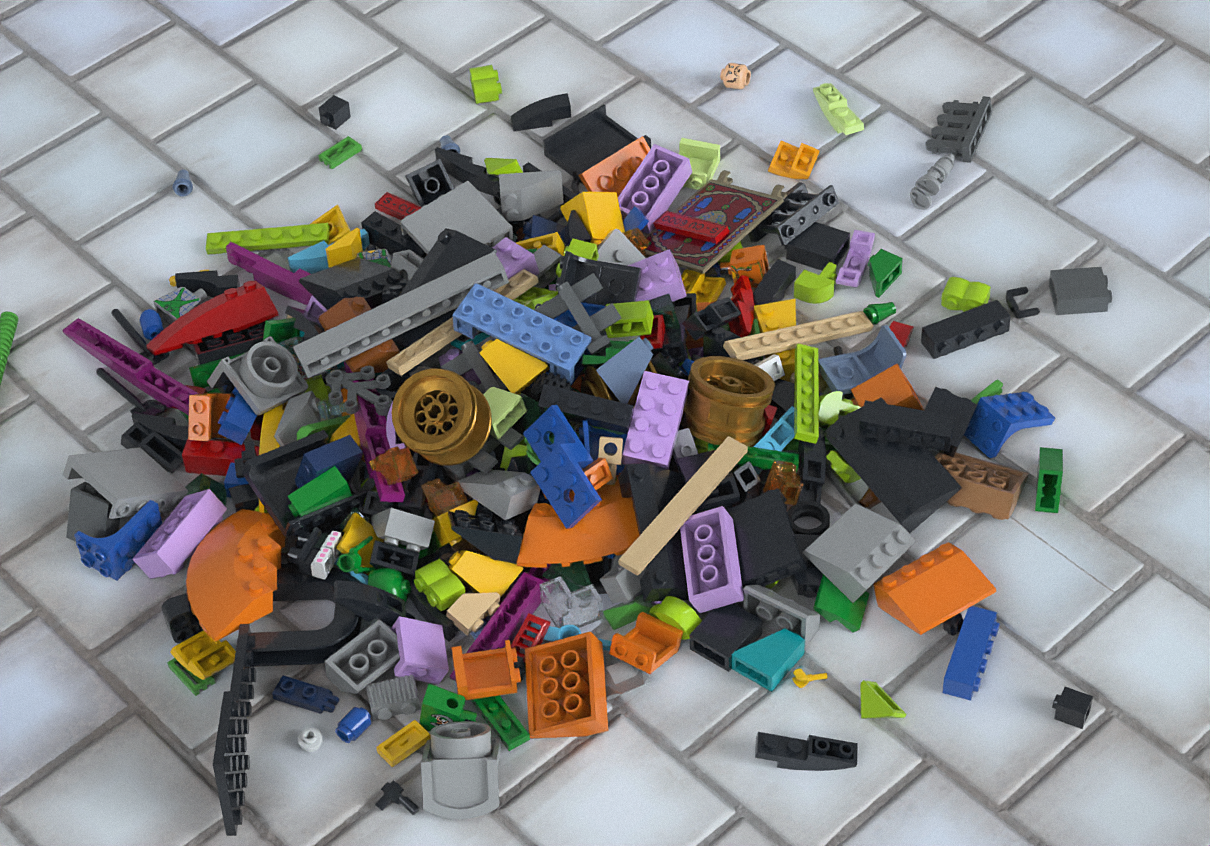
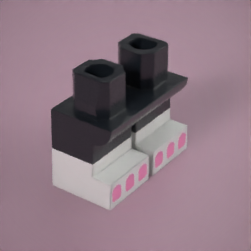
M317 527L313 529L312 533L300 532L297 542L298 546L303 548L291 547L288 552L289 562L299 565L301 573L325 580L341 554L336 549L342 538L341 532L332 531L329 535L322 533Z

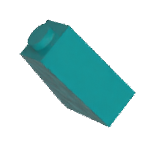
M784 628L734 651L732 654V670L772 692L804 655L805 639L799 634Z

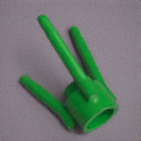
M369 536L357 546L351 548L348 553L342 554L339 557L337 565L343 572L354 571L355 574L375 570L374 567H361L362 558L358 554V551L367 545L373 537Z

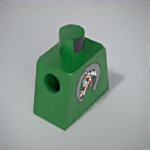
M428 684L422 702L419 724L425 730L431 731L434 727L446 723L476 722L478 713L464 710L466 700L464 696Z

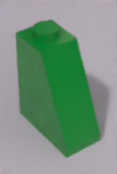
M1044 447L1039 449L1035 511L1058 513L1063 476V449Z
M336 466L288 495L291 503L288 507L294 517L298 515L302 517L348 498L352 494L347 482Z

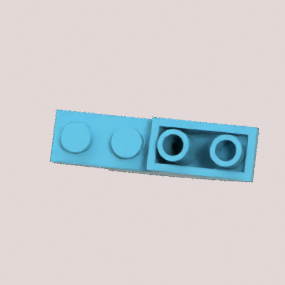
M361 229L362 248L365 251L366 247L370 245L369 236L365 229ZM322 241L288 257L290 271L295 273L300 268L310 274H314L329 268L326 248L333 243L327 245L325 241Z
M791 406L753 447L782 451L794 438V407ZM753 466L756 473L759 475L763 469H759L758 467Z

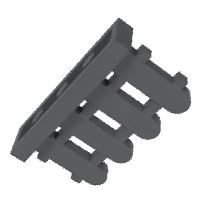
M983 96L980 104L975 101L973 103H960L959 100L945 102L942 108L946 114L937 116V124L939 126L931 129L932 137L936 139L927 140L925 143L926 149L932 151V154H937L938 152L952 153L955 156L962 154L963 162L971 163L992 115L991 97Z

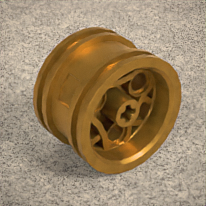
M709 356L693 362L688 378L690 392L686 398L680 422L684 429L689 428L691 435L715 445H721L728 436L746 446L758 443L762 437L766 421L763 416L764 408L771 403L775 387L771 376L751 363L730 357Z

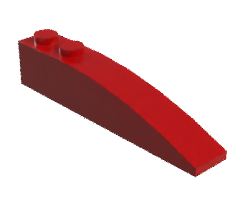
M247 281L243 286L227 289L223 294L190 310L161 331L146 347L154 355H159L183 347V343H200L203 337L214 336V338L222 336L224 331L233 329L235 333L279 314L265 287L257 281Z
M210 438L209 441L187 439L182 453L186 473L226 476L230 462L235 463V459L242 458L241 452L245 451V443L243 442L240 445L232 440ZM255 445L256 455L259 456L260 446Z

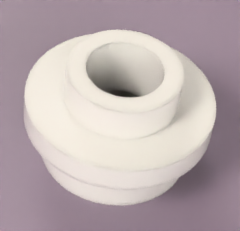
M307 728L298 736L299 746L308 752L319 749L323 741L322 733L315 728Z

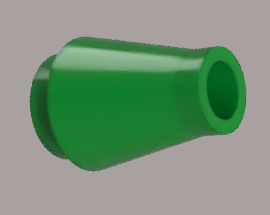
M893 302L869 304L864 308L863 312L871 323L876 325L889 316L894 315L896 307Z

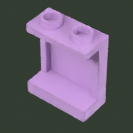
M399 616L391 627V630L397 635L400 660L394 668L395 676L405 677L411 674L414 676V680L439 685L449 671L442 625Z

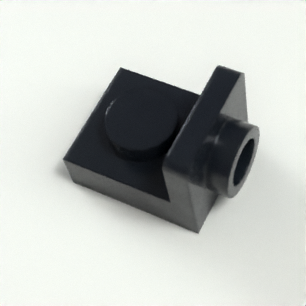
M254 441L244 442L245 451L241 452L242 458L234 460L237 478H244L242 471L246 460L257 456Z

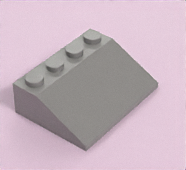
M855 503L805 549L803 554L854 603L916 540L900 524Z

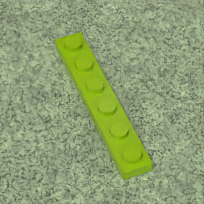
M328 223L207 233L206 252L208 255L227 253L226 246L230 242L249 251L313 246L322 241L329 244Z
M797 343L795 348L794 439L816 444L819 438L818 348Z

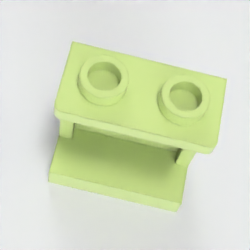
M681 138L679 142V155L689 158L692 168V174L683 187L699 190L713 178L720 162V145Z

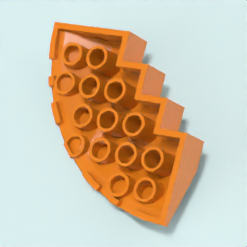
M618 478L615 485L605 484L596 490L602 500L573 528L566 529L552 505L535 503L528 516L517 559V566L547 568V564L562 563V567H568L570 563L578 561L590 564L602 561L603 556L611 554L619 556L624 554L639 537L632 498H622Z
M246 509L237 511L217 524L199 543L191 557L186 577L187 598L193 615H196L199 620V625L215 642L239 630L240 624H250L273 612V591L277 590V570L281 568V549L285 547V537L269 513H260Z

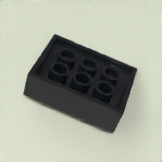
M357 257L300 278L299 283L327 310L344 298L364 297L370 308L374 309L382 305L383 292L389 290L391 286L398 285L401 280L405 279L393 268Z
M266 321L235 333L233 329L224 331L222 336L214 338V336L203 337L202 342L191 344L198 365L248 352L252 346L263 342Z

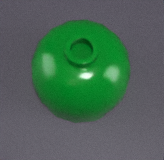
M378 568L370 571L368 585L394 594L406 603L408 594L411 592V586L409 581L405 580L399 571L391 568Z

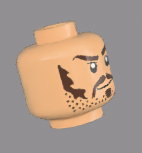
M728 63L725 69L721 70L720 78L727 88L739 90L748 86L751 77L750 70H748L746 65Z

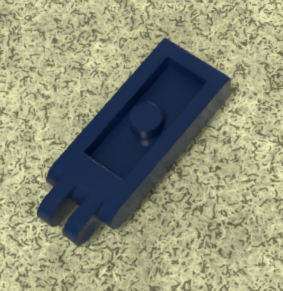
M282 675L272 692L273 699L319 714H322L323 711L332 713L335 710L334 705H337L340 701L329 689Z

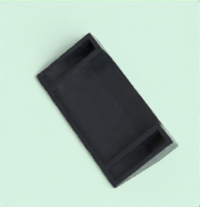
M445 228L438 235L437 241L399 296L492 252L496 254L497 251L459 231ZM457 308L392 338L393 342L400 351H403L452 318Z
M882 397L879 398V399H877V400H875V401H873V402H878V403L887 404V403L882 399ZM863 407L839 418L822 434L909 533L915 530L962 489L958 482L926 447L860 436L859 420Z
M648 463L626 464L618 477L622 498H632L639 536L684 487L680 473ZM679 529L646 566L647 570L640 579L644 602L663 601L666 596L676 597L682 601L689 600L681 532Z

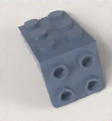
M883 325L876 339L864 349L818 359V371L832 392L840 391L845 395L852 393V388L895 364L902 368L907 354L905 348L902 347L888 325Z

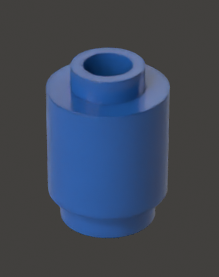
M152 309L142 312L139 321L143 335L147 340H152L164 330L159 313Z
M353 707L337 724L336 734L346 743L355 741L371 725V715L362 707Z

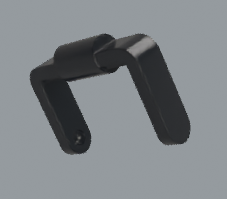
M1027 287L1010 289L1006 292V303L1016 318L1035 316L1040 313L1038 308L1019 310L1013 297L1028 293Z

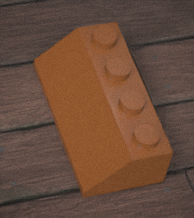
M364 297L344 298L320 315L318 320L324 330L327 331L372 309ZM390 339L345 362L353 373L361 372V369L365 366H372L375 373H380L388 369L386 362L397 355L400 350L393 340Z

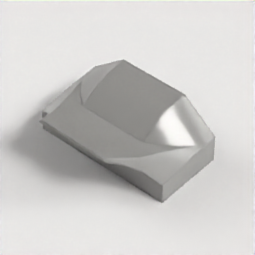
M624 661L604 669L607 701L650 682V677L646 672Z

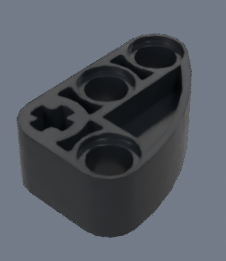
M187 593L169 598L162 604L166 625L176 643L180 644L203 631L199 625L198 618L191 611Z

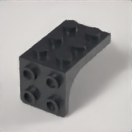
M566 251L565 256L561 257L560 269H562L561 277L557 278L556 288L565 282L573 286L594 273L603 289L582 301L583 303L606 307V304L636 302L642 272L641 268L579 257Z

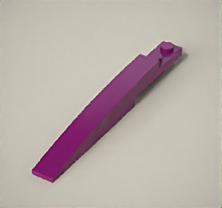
M233 242L226 246L228 261L249 273H253L254 281L276 293L308 305L312 295L299 283V279L311 275L310 273L300 268L293 273Z
M79 318L62 330L76 344L128 382L160 403L165 404L168 408L174 406L189 415V395L198 393L156 369L149 359Z
M344 361L345 372L353 373ZM361 379V380H355V381H352V382H354V383H356V382H364V381H367V380ZM376 388L367 389L368 391L378 395ZM357 395L359 410L354 413L369 478L375 481L380 501L403 502L405 494L387 439L386 418L376 413L373 403Z
M556 563L553 568L551 564H547V568L532 567L528 574L524 572L466 653L493 650L498 647L505 648V640H510V642L513 640L528 613L533 615L565 571L562 563ZM453 670L450 679L456 681L455 671Z

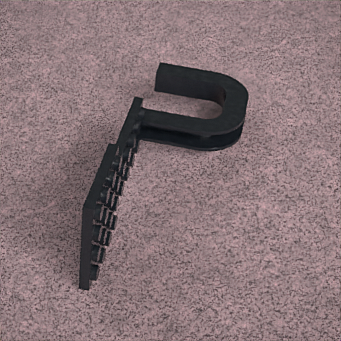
M299 567L280 568L277 570V590L273 591V601L330 600L335 603L334 619L325 628L307 631L251 633L250 624H240L231 686L230 691H224L213 758V770L226 836H237L238 825H242L243 820L240 807L245 805V792L243 788H247L248 784L245 771L250 769V756L245 755L247 751L245 734H249V720L247 717L252 715L250 699H254V686L252 685V682H256V668L254 667L323 664L325 660L360 634L362 617L355 615L354 612L339 605L334 600L335 581L357 582L348 572L332 567L324 580L301 573Z

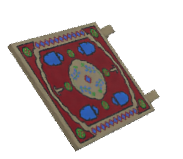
M723 170L717 180L710 179L673 212L728 226L729 233L722 240L715 244L655 228L637 243L635 247L646 257H651L670 249L679 267L704 274L784 202L783 199L787 197V193L781 191L785 187L777 184L773 188L771 195L735 186L731 184L733 179L727 177L730 171Z

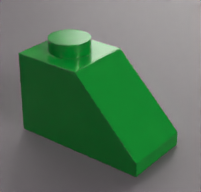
M880 249L875 255H872L868 262L870 281L875 296L878 298L902 274L903 258L884 249Z

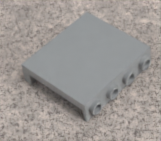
M469 181L456 186L450 192L439 196L438 199L428 205H424L421 209L411 215H407L400 221L402 235L404 236L408 233L426 254L429 253L437 241L438 235L445 228L459 231L490 247H494L505 237L513 240L512 226Z
M140 447L69 455L63 472V476L68 480L84 478L113 505L109 515L110 519L134 516L149 500L158 503L160 512L172 511L188 492L180 482Z

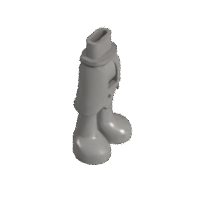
M953 154L941 157L934 166L927 170L928 173L916 181V187L910 192V198L915 207L922 210L930 207L932 203L930 196L936 195L940 191V184L944 182L947 175L953 169L955 159Z

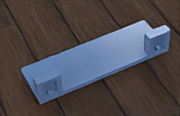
M477 283L474 284L452 315L455 331L473 339L478 333V329L549 363L550 372L555 376L557 374L561 375L560 378L567 379L566 382H570V384L574 380V366L591 343L590 336Z

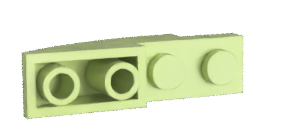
M824 83L813 88L821 110L837 133L843 132L845 135L864 130V123L847 107V99L831 83Z

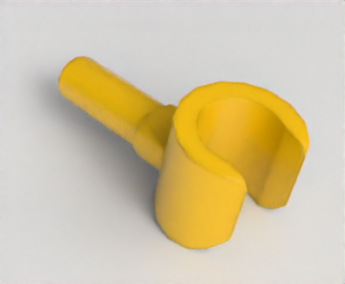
M799 668L793 671L795 677L792 678L796 686L803 688L810 681L827 679V673L806 675Z

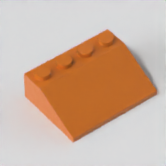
M949 542L940 545L939 548L922 555L919 559L873 584L878 607L920 635L996 592L994 585L964 551Z
M591 631L525 649L530 738L582 737L608 731L603 643Z

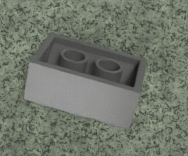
M760 585L745 586L743 609L757 615L762 620V628L772 633L785 628L799 634L805 639L806 648L819 630L820 614L816 613L813 609L795 603L792 599L776 594L771 589H766Z
M379 619L325 660L326 677L342 692L357 694L400 660L397 635Z

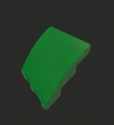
M610 340L612 346L606 347V356L583 355L582 364L584 367L601 366L634 340H629V342Z

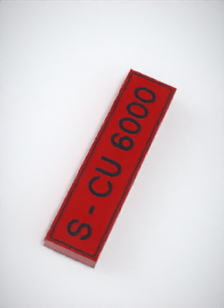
M388 192L375 203V209L399 220L421 209L420 206Z
M665 211L653 222L656 229L715 244L729 233L728 226L669 211Z

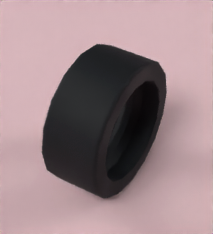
M814 501L798 502L791 506L787 512L794 534L822 535L830 526L828 510L822 504ZM801 517H813L822 524L817 528L804 529L798 527L794 521Z

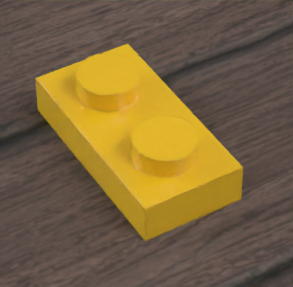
M413 720L376 747L377 753L393 768L425 745L427 740L431 739L430 733L416 720Z

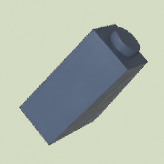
M638 337L596 369L621 403H628L653 356L651 350L654 347L646 337L643 340Z

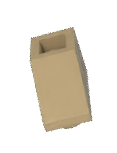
M497 592L462 594L447 610V617L467 636L472 631L476 633L483 626V620L487 615H494L500 607V595Z

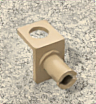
M600 437L598 458H606L613 477L612 480L606 483L609 485L615 484L616 468L622 462V438ZM610 442L614 443L617 446V452L605 453L604 446Z

